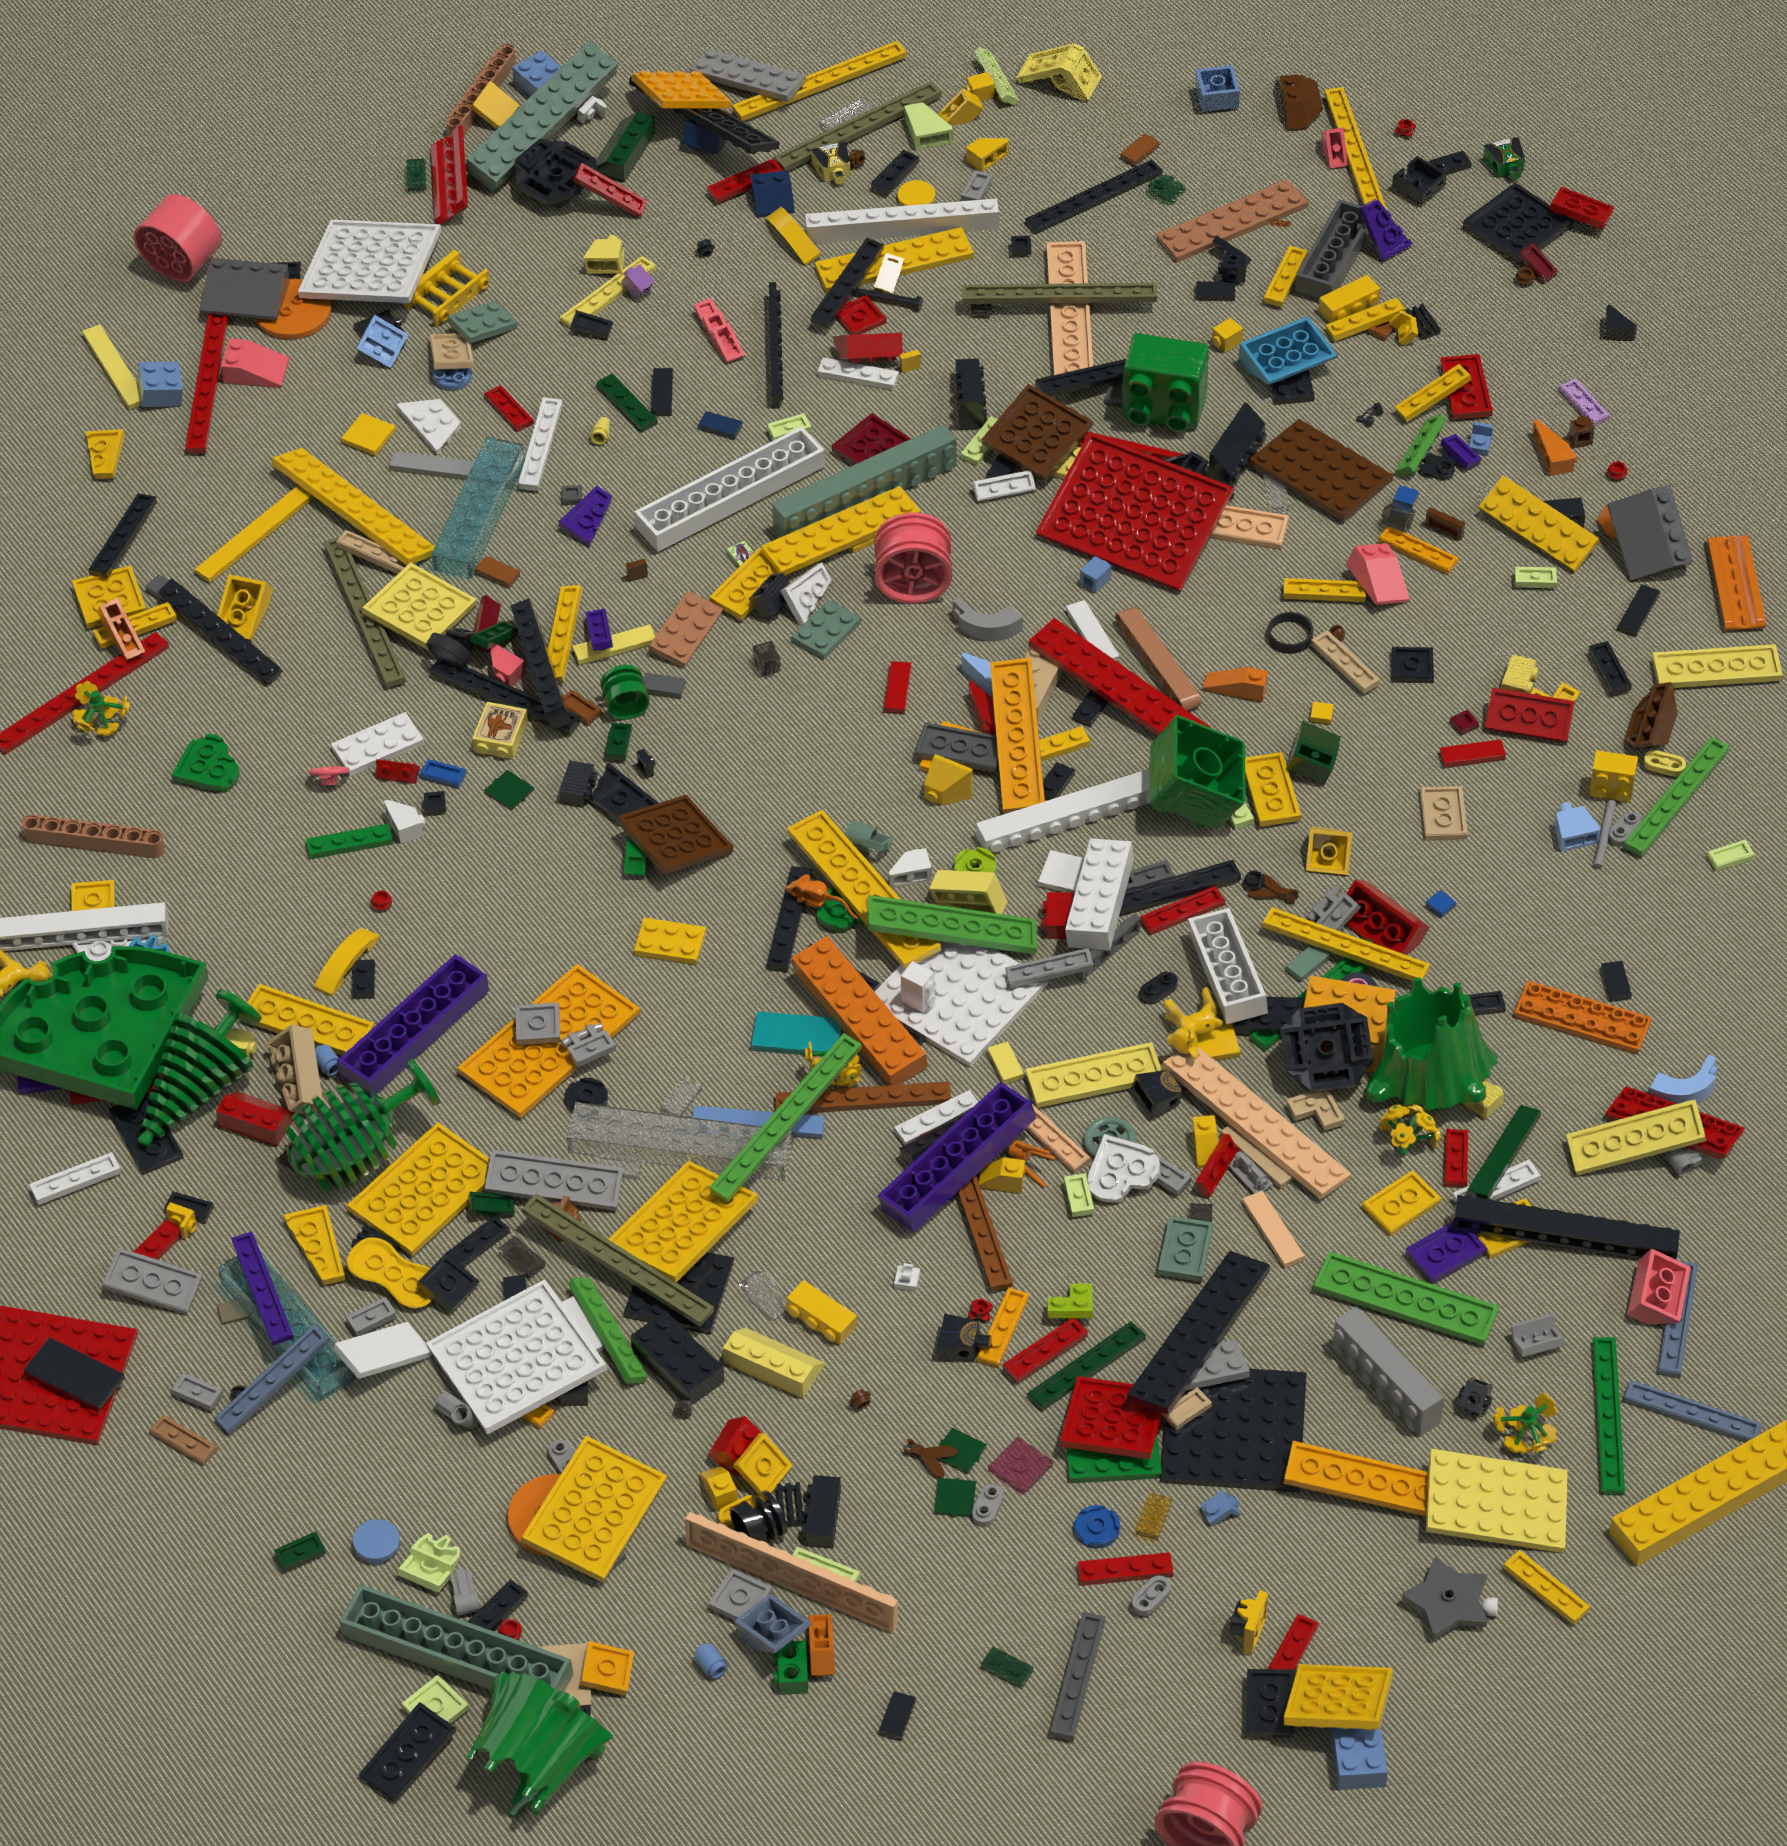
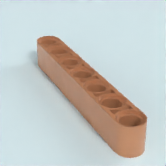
M503 44L497 49L447 117V135L459 125L463 126L465 135L479 116L470 107L489 81L497 87H500L512 71V67L516 65L515 47L512 44Z
M1134 606L1116 613L1115 619L1120 630L1168 697L1187 711L1201 706L1199 693L1138 608Z
M39 815L25 816L21 822L24 838L31 843L158 858L165 853L163 835L157 830Z

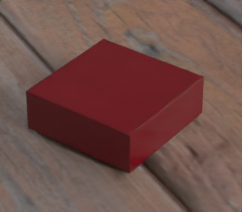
M1468 709L1450 717V723L1461 736L1479 728V722Z

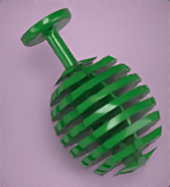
M412 1058L406 1064L414 1079L413 1082L385 1100L373 1091H371L373 1098H368L357 1083H349L357 1099H353L343 1085H338L335 1088L343 1103H340L333 1092L328 1089L323 1094L331 1108L328 1109L318 1095L311 1099L319 1113L318 1116L307 1103L304 1104L301 1109L309 1122L308 1125L304 1123L296 1112L291 1118L300 1132L299 1135L295 1134L288 1123L284 1128V1132L293 1145L291 1152L287 1146L286 1150L289 1163L294 1171L308 1183L310 1181L307 1176H313L324 1191H332L324 1175H328L337 1188L342 1189L346 1186L338 1174L339 1171L344 1174L350 1184H354L358 1180L350 1166L353 1165L362 1178L369 1175L362 1161L363 1158L374 1171L380 1167L372 1151L375 1150L385 1162L390 1156L382 1143V1139H385L392 1150L397 1145L389 1130L390 1123L395 1129L391 1111L419 1093H423L434 1106L441 1103L437 1092L416 1061Z

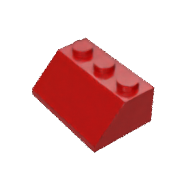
M902 332L833 336V341L840 358L848 359V363L860 362V358H866V362H876L879 357H885V361H896V357L903 354Z
M241 1092L225 1095L216 1110L219 1127L278 1147L286 1134L284 1128L287 1123L289 1126L292 1124L293 1120L291 1117L296 1113L289 1111L285 1107Z

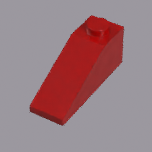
M971 681L969 682V699L983 733L996 735L993 698Z

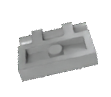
M1335 884L1331 890L1328 889L1324 893L1325 896L1318 904L1315 903L1311 908L1313 910L1307 916L1312 921L1320 916L1321 918L1316 923L1340 931L1361 907L1345 892L1338 898L1337 895L1342 889ZM1332 901L1333 904H1332V905L1330 906V908L1325 912L1324 909H1325V908L1330 904V902Z
M600 1022L595 1025L589 1024L585 1026L584 1030L577 1033H569L566 1038L561 1039L562 1046L564 1048L567 1047L568 1054L577 1067L616 1050V1044L606 1030L602 1031L603 1027Z

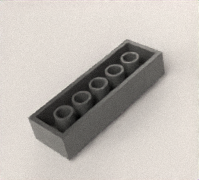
M1338 200L1296 274V292L1320 298L1340 288L1369 236L1359 209L1360 205Z

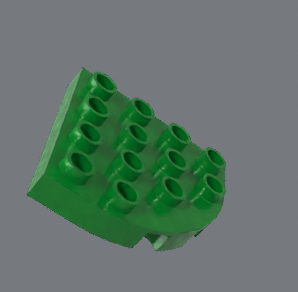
M111 947L110 955L101 961L90 960L86 956L85 951L50 963L51 978L43 982H36L27 977L1 1002V1071L137 1110L155 1078L159 1066L163 1063L161 1062L163 1053H168L165 1046L167 1039H170V1028L174 1026L172 1021L175 1013L189 1016L209 978L205 962L152 948Z

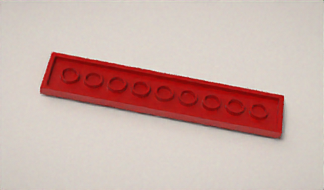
M1053 618L1029 640L1028 645L1157 736L1176 715L1210 727L1056 618Z

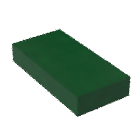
M469 1192L470 1214L513 1218L515 1214L513 1196Z

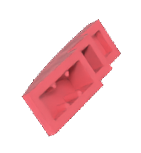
M710 298L694 304L693 308L701 324L726 363L745 357L730 323H726L721 310L718 311L713 299Z

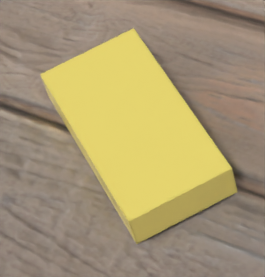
M1008 1041L988 1047V1054L1004 1084L1024 1078V1073Z

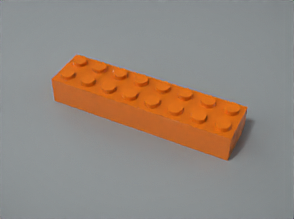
M825 936L792 957L795 974L830 1016L841 1026L845 1034L861 1043L862 1049L860 1052L888 1085H900L928 1067L925 1051L828 936Z

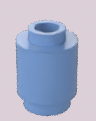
M329 1045L317 1046L315 1048L317 1066L328 1076L338 1074L337 1060L339 1057Z
M702 1644L696 1649L694 1659L707 1676L717 1679L727 1671L726 1660L713 1644Z

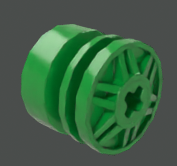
M632 665L615 666L603 674L600 680V687L605 698L608 713L612 717L619 720H628L642 715L647 710L650 704L642 672L637 667Z

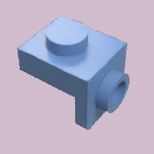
M1223 1490L1200 1505L1208 1522L1213 1526L1230 1514H1234L1237 1517L1241 1515L1238 1508L1240 1506L1238 1499L1233 1494L1229 1495Z

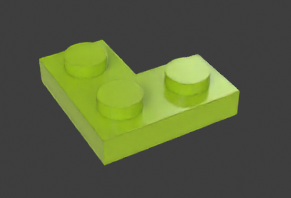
M1070 1284V1297H1047L1048 1318H1093L1092 1284Z

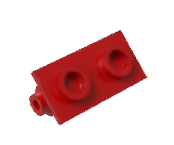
M376 759V779L417 783V774L420 772V766L416 763Z

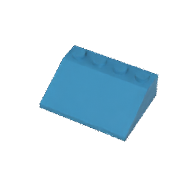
M1308 316L1241 342L1239 346L1240 362L1249 373L1268 385L1338 358L1337 353Z

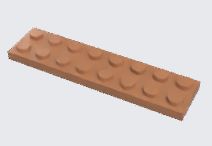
M1286 179L1157 233V240L1177 263L1218 246L1212 242L1215 236H1219L1226 242L1308 208V201Z

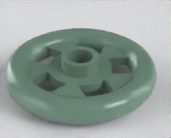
M1113 1116L1095 1120L1089 1125L1084 1135L1085 1147L1094 1158L1100 1145H1094L1093 1139L1099 1138L1101 1144L1104 1134L1137 1143V1135L1132 1125L1122 1118ZM1107 1125L1108 1129L1101 1133L1099 1128ZM1118 1127L1125 1131L1122 1135L1116 1130Z

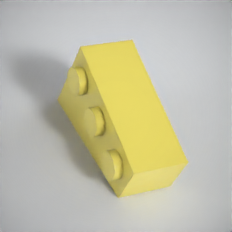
M937 870L929 888L935 903L948 907H965L976 911L1002 914L1008 902L997 876L993 872Z

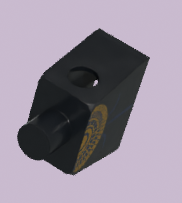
M1167 1070L1136 1074L1131 1088L1151 1119L1176 1108L1180 1103L1182 1092L1188 1090L1179 1081H1175Z
M944 1314L936 1348L939 1362L972 1361L976 1359L978 1348H991L992 1336L981 1334L978 1321Z

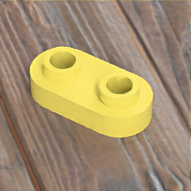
M1652 750L1646 753L1644 766L1653 772L1678 777L1686 768V761L1678 755Z

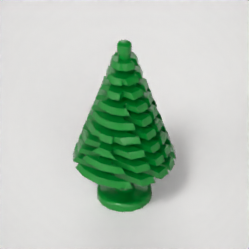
M224 989L218 990L215 998L227 1010V1013L215 1030L201 1021L198 1022L191 1016L175 1013L172 1021L174 1026L170 1028V1039H167L165 1046L168 1053H163L161 1062H163L164 1066H159L158 1076H160V1079H156L154 1083V1089L158 1093L153 1092L150 1096L151 1103L157 1107L147 1106L146 1113L152 1121L148 1119L143 1120L142 1126L145 1131L138 1138V1142L141 1145L148 1147L153 1141L154 1136L160 1138L166 1133L161 1126L169 1130L177 1126L170 1117L180 1122L188 1118L187 1114L180 1109L187 1113H195L199 1110L196 1104L202 1106L210 1102L208 1096L213 1098L221 1093L219 1089L225 1090L232 1085L231 1081H238L243 1077V1073L247 1074L254 1069V1064L247 1058L248 1056L226 1038V1035L238 1019L250 1025H257L262 1019L261 1015L240 997Z

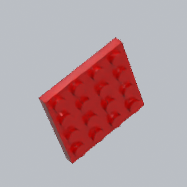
M1077 1376L1060 1439V1447L1151 1459L1162 1413L1127 1400V1393L1134 1384Z

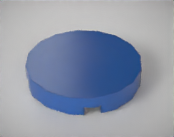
M1091 1505L1082 1509L1075 1519V1535L1087 1547L1105 1548L1112 1545L1118 1539L1120 1519L1113 1510L1110 1511L1105 1506Z

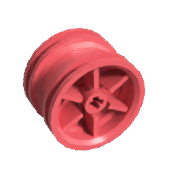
M923 513L899 514L881 524L874 537L876 557L875 581L881 592L890 599L908 604L928 602L942 595L952 581L951 535L945 524L937 518Z
M1188 1762L1182 1765L1172 1783L1175 1797H1169L1164 1800L1154 1818V1825L1158 1834L1169 1846H1245L1243 1832L1249 1831L1255 1826L1258 1817L1262 1813L1263 1803L1256 1790L1248 1782L1228 1769L1207 1762Z

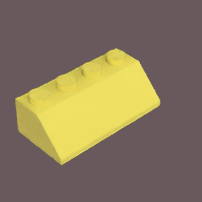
M748 1328L734 1331L723 1347L724 1364L802 1399L825 1366V1362Z

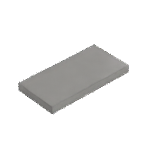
M117 1248L103 1281L102 1288L188 1315L203 1274Z

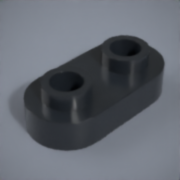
M1165 971L1146 982L1140 988L1141 1001L1145 1004L1153 1005L1173 993L1178 987L1177 976L1172 972Z

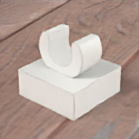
M904 1263L903 1266L898 1265L894 1289L916 1292L920 1269L913 1268L912 1264Z

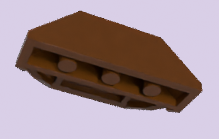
M1299 74L1278 76L1276 80L1287 132L1307 130L1323 110L1317 81Z
M1671 682L1653 685L1649 689L1650 692L1635 707L1624 739L1626 743L1635 749L1668 744L1678 714L1673 684Z

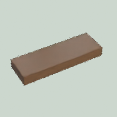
M164 1414L149 1429L150 1435L202 1466L218 1451L215 1444Z

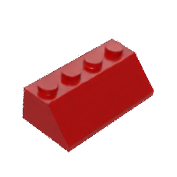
M1355 879L1346 893L1361 907L1346 925L1376 945L1408 955L1420 945L1430 928L1366 880Z

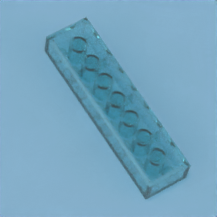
M486 436L432 552L433 568L435 571L472 579L475 568L482 558L524 465V444Z
M262 1254L294 1339L274 1345L273 1347L282 1355L314 1324L331 1340L296 1373L320 1402L356 1380L357 1377L334 1351L333 1348L335 1343H337L336 1340ZM235 1257L218 1267L220 1282L271 1343L238 1257Z

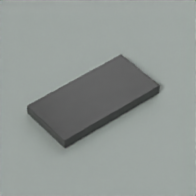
M924 723L915 750V758L932 761L936 754L972 769L996 773L999 765L996 735Z

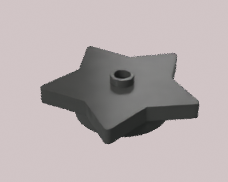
M1434 1558L1426 1581L1402 1593V1600L1422 1612L1434 1639L1449 1630L1458 1629L1463 1626H1487V1618L1479 1601L1487 1581V1574L1457 1573L1438 1558Z

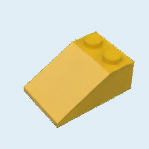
M229 574L217 615L245 639L252 641L269 607L274 588L266 581Z

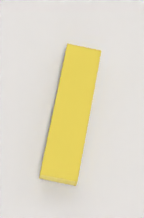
M646 625L611 635L613 647L603 651H593L591 641L574 645L572 648L578 664L581 665L649 646L655 638V634L651 625Z

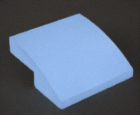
M374 315L356 349L391 368L409 334Z

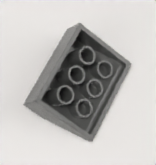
M212 258L207 270L200 312L277 320L290 283L288 265Z
M1671 485L1653 488L1607 504L1630 581L1685 568L1693 562Z

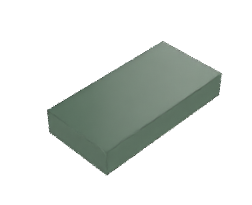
M1310 945L1286 965V971L1302 982L1331 958V953Z

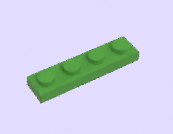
M1442 414L1428 418L1395 470L1399 477L1407 474L1411 475L1417 471V466L1425 458L1428 448L1433 445L1436 435L1440 433L1446 421Z

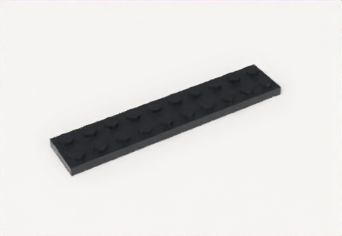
M630 77L629 85L635 87L637 91L645 93ZM672 108V111L684 115L686 119L696 122V125L707 128L709 132L716 133L721 139L733 143V146L744 149L748 154L770 152V150L779 149V141L721 108Z
M1229 1251L1127 1393V1400L1169 1415L1270 1271V1264Z

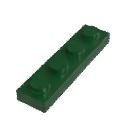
M613 373L596 382L597 388L641 433L658 424L657 418Z

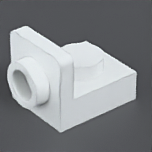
M592 95L579 108L577 120L584 124L587 119H592L595 113L603 118L606 115L607 106L601 99H597Z

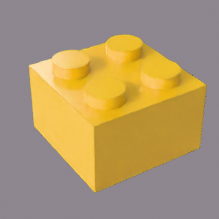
M1596 750L1589 796L1631 803L1638 757Z

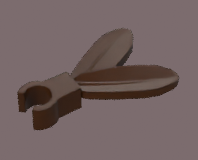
M1266 874L1262 875L1265 877L1264 886L1267 889L1252 890L1248 893V896L1253 899L1279 897V899L1287 901L1289 904H1295V897L1299 898L1297 890L1281 887L1272 877Z
M907 1439L909 1445H914L912 1449L908 1450L903 1447L907 1455L921 1458L930 1472L938 1478H943L945 1473L944 1468L937 1459L951 1458L957 1454V1450L954 1447L935 1446L924 1448L912 1439Z

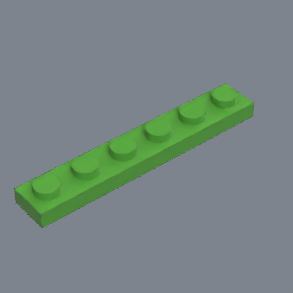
M572 1278L568 1283L569 1287L625 1382L644 1383L648 1378L645 1370L591 1279Z

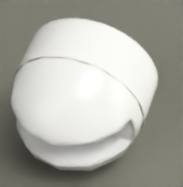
M1490 1597L1483 1600L1481 1606L1485 1615L1497 1617L1498 1598Z

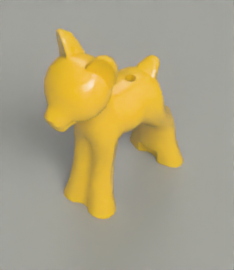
M0 949V966L3 968L0 971V997L9 992L19 981H23L27 977L36 982H43L51 978L46 962L38 961L37 964L26 969Z
M1207 987L1202 990V1009L1189 1016L1182 1013L1171 999H1167L1163 1003L1166 1009V1020L1178 1027L1173 1034L1168 1035V1044L1173 1045L1180 1053H1190L1194 1060L1198 1057L1196 1035L1214 1031L1216 1027L1221 1026L1223 1023L1220 1019L1216 1018V1005Z

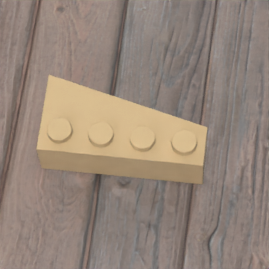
M1027 645L1025 658L1031 657L1037 721L1039 723L1047 707V702L1052 697L1057 683L1060 682L1064 670Z
M291 1024L266 1042L265 1045L268 1050H271V1062L278 1069L276 1075L278 1081L283 1083L282 1092L289 1111L304 1114L301 1107L307 1103L315 1113L317 1109L311 1099L317 1095L322 1101L323 1098L312 1029Z

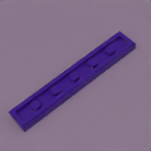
M253 1232L232 1237L231 1241L272 1346L294 1339Z

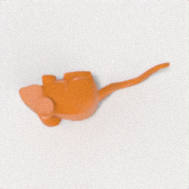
M808 874L801 876L785 888L791 895L798 897L797 902L807 901V904L812 907H821L826 899L839 901L852 917L858 919L843 899L830 895L826 884L823 882L810 881Z

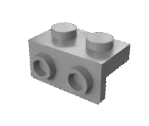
M1553 1314L1511 1325L1513 1345L1522 1357L1532 1356L1546 1350H1554L1565 1345L1564 1336L1556 1328L1555 1316Z

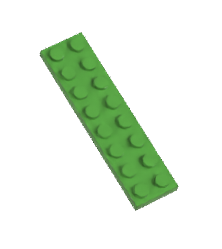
M868 895L866 901L867 930L1028 954H1036L1037 951L1036 919Z
M1331 1251L1328 1252L1313 1286L1314 1291L1485 1346L1499 1312L1498 1305Z

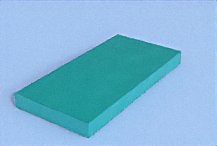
M757 1011L751 1049L803 1054L805 1053V1048H809V1042H811L812 1052L828 1051L841 1037L842 1028L834 1018Z

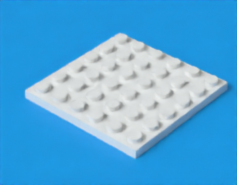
M330 220L298 290L299 298L410 303L442 231L441 225Z
M938 941L941 945V951L917 963L933 971L934 982H936L935 1002L931 1007L928 1006L924 1013L901 1002V974L905 971L902 965L885 980L875 993L900 1022L924 1035L926 1042L966 1066L971 1067L1048 985V980L1010 988L1005 967L1020 964L1019 962L994 948Z
M545 1279L426 1342L432 1355L465 1403L471 1408L487 1435L608 1370L603 1359Z

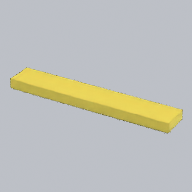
M641 256L623 269L622 274L615 275L560 316V322L570 328L576 310L595 316L628 291L621 283L625 277L623 274L630 267L635 268L640 264L650 275L656 270V265Z
M99 324L83 330L82 333L128 409L131 410L141 406L139 386L102 326Z

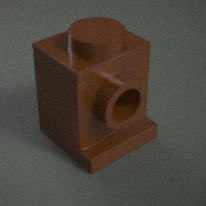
M1579 416L1576 420L1570 421V429L1567 435L1573 449L1593 445L1594 426L1590 417ZM1580 435L1585 436V438L1578 439Z

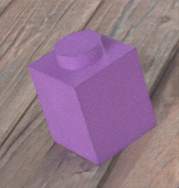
M639 264L635 268L630 267L624 272L623 275L625 277L621 283L637 300L651 289L655 281Z

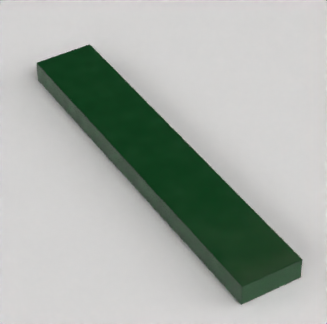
M1523 1105L1519 1106L1468 1187L1467 1195L1481 1199H1489L1541 1117V1110Z
M1130 1321L1029 1391L1027 1398L1043 1412L1074 1390L1077 1376L1093 1377L1146 1340V1335Z

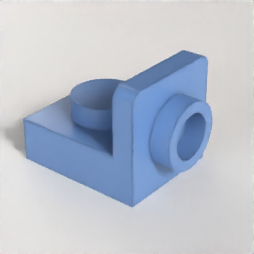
M1473 423L1469 447L1477 454L1488 456L1492 441L1493 425Z

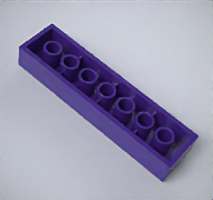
M454 954L337 1060L339 1076L349 1083H357L364 1093L372 1098L371 1091L377 1094L407 1066L406 1064L410 1059H415L489 991L487 975L457 954Z
M998 1083L877 1195L883 1212L914 1233L1036 1119L1032 1102L1004 1083Z

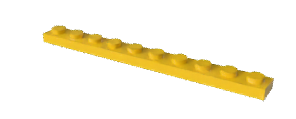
M895 41L806 76V82L788 102L759 94L732 105L733 112L740 120H748L907 57V52L898 41Z
M1344 88L1326 89L1324 96L1335 127L1344 128L1348 163L1363 205L1373 199H1378L1387 210Z

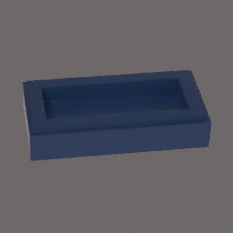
M706 411L698 424V429L735 439L743 426V422Z

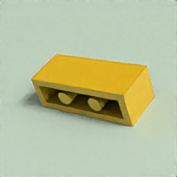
M1365 275L1320 297L1319 312L1329 323L1358 313L1380 302L1381 288L1368 275Z
M802 1280L787 1297L786 1310H788L789 1314L806 1322L807 1326L811 1329H816L824 1334L825 1338L829 1341H834L841 1345L856 1328V1314L805 1280Z

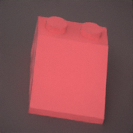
M229 338L221 365L223 382L281 388L289 357L250 340Z
M1387 543L1355 546L1346 565L1374 603L1380 605L1408 602L1410 598L1398 558Z

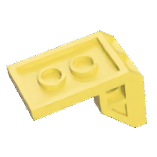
M1073 43L1029 54L1016 79L1020 84L1050 77L1057 89L1084 102L1090 99L1102 75L1084 47Z

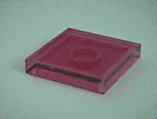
M1017 1436L988 1466V1471L1025 1495L1053 1466V1460Z

